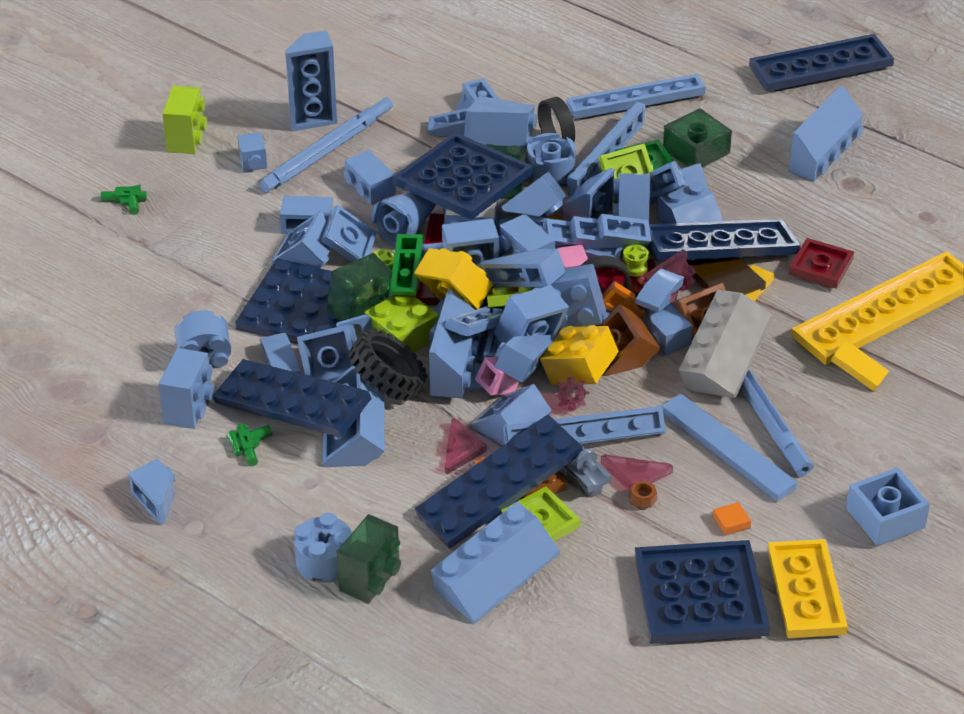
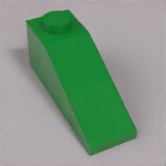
M397 234L390 295L416 296L421 280L414 272L425 255L423 234Z

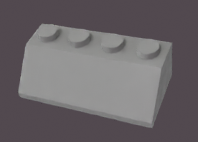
M717 290L679 368L686 390L736 398L773 318L772 314L743 293Z

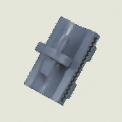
M583 447V451L564 468L567 470V476L572 481H577L583 487V492L586 496L591 498L602 492L603 485L611 482V475L596 461L597 454L592 449H585Z

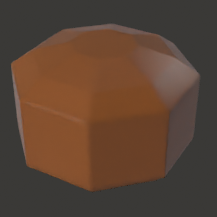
M647 481L635 482L629 488L631 504L640 509L652 507L657 501L655 485Z

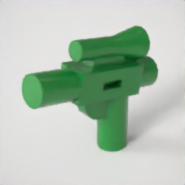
M141 184L116 187L115 191H101V201H115V203L128 205L129 212L133 215L139 213V201L147 200V191H141Z
M239 424L236 427L237 432L230 431L226 437L232 445L235 456H240L241 451H243L247 464L255 466L258 463L255 448L260 445V439L272 435V429L269 425L249 431L246 424Z

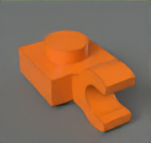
M615 281L602 294L605 307L610 312H613L620 304L641 318L645 315V312L642 311L644 307L635 304V293Z

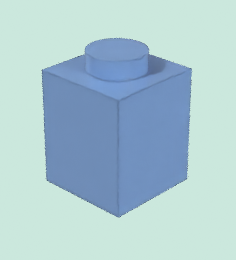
M261 132L237 135L243 171L266 169V148Z

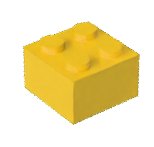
M429 248L414 272L440 301L446 297L447 290H453L473 309H479L493 285L486 277V272L477 267L472 262V257L463 251L451 252L444 248L440 250Z
M567 326L560 330L557 337L540 358V361L551 385L596 384L619 351L608 326Z

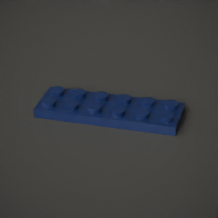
M875 34L749 59V67L766 91H776L821 80L859 74L890 67L894 64V57Z
M783 219L649 224L651 243L648 245L658 261L669 262L671 260L684 259L691 261L705 258L764 257L768 255L787 256L789 254H797L801 247Z
M246 359L241 360L213 394L217 404L342 437L372 399L367 390Z
M547 414L414 508L416 515L450 549L498 515L502 509L512 505L572 462L583 451V447Z

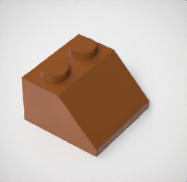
M723 283L707 287L671 302L693 325L691 343L717 290L726 291Z
M620 304L599 325L609 327L619 351L604 372L607 376L643 367L660 350L641 317Z

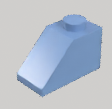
M156 459L128 473L131 493L152 517L162 525L166 522L175 495L173 485L175 476L170 467H165Z

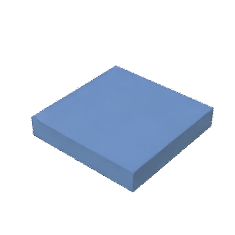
M336 205L331 210L321 241L362 269L367 264L377 232L339 205Z

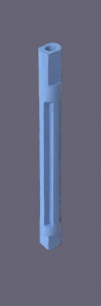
M385 97L372 107L366 108L270 172L259 183V186L266 194L274 188L280 187L369 127L376 119L387 113L393 107V103L389 98Z
M749 368L740 387L797 476L804 477L814 468L813 463Z

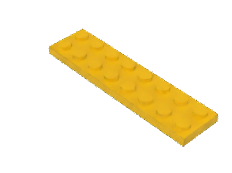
M946 251L793 327L791 337L824 365L832 362L830 361L845 340L856 348H860L964 295V264Z

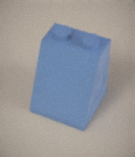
M479 96L466 111L464 136L513 158H525L527 155V145L533 142L532 130L536 127L537 114H534L535 106Z

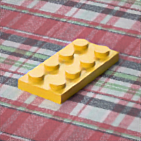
M826 540L768 542L767 552L787 638L847 635L848 626Z

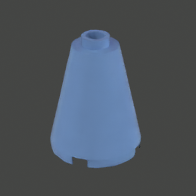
M405 192L381 200L374 205L371 220L379 228L377 231L378 235L385 242L396 246L397 234H416L437 204L413 193Z

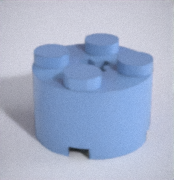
M544 133L534 137L533 142L527 145V164L533 166V174L529 176L530 179L535 182L549 172L558 185L566 184L568 175L575 171L576 147L574 142L568 137L566 140L560 138V134Z
M200 310L185 315L183 317L184 321L179 325L177 322L174 328L177 348L208 353L209 365L223 367L228 363V357L231 354V343L227 322L223 316L220 315L218 317L212 311Z
M324 513L320 517L309 519L296 526L294 530L296 567L303 577L312 581L313 578L322 579V582H333L348 574L353 562V540L351 529L345 522L337 519L333 513Z

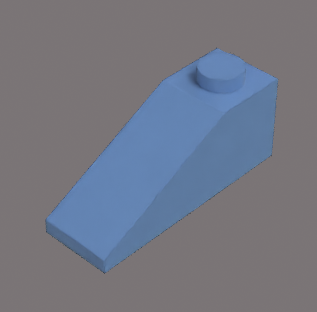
M676 161L647 173L650 175L651 199L686 185L684 172Z
M535 249L480 263L481 268L487 274L486 277L493 283L492 287H546L566 272L558 249Z
M671 303L659 312L644 307L648 330L664 356L691 345L693 325Z
M556 336L513 337L507 343L502 342L495 354L498 360L494 367L523 383L542 364L540 358Z

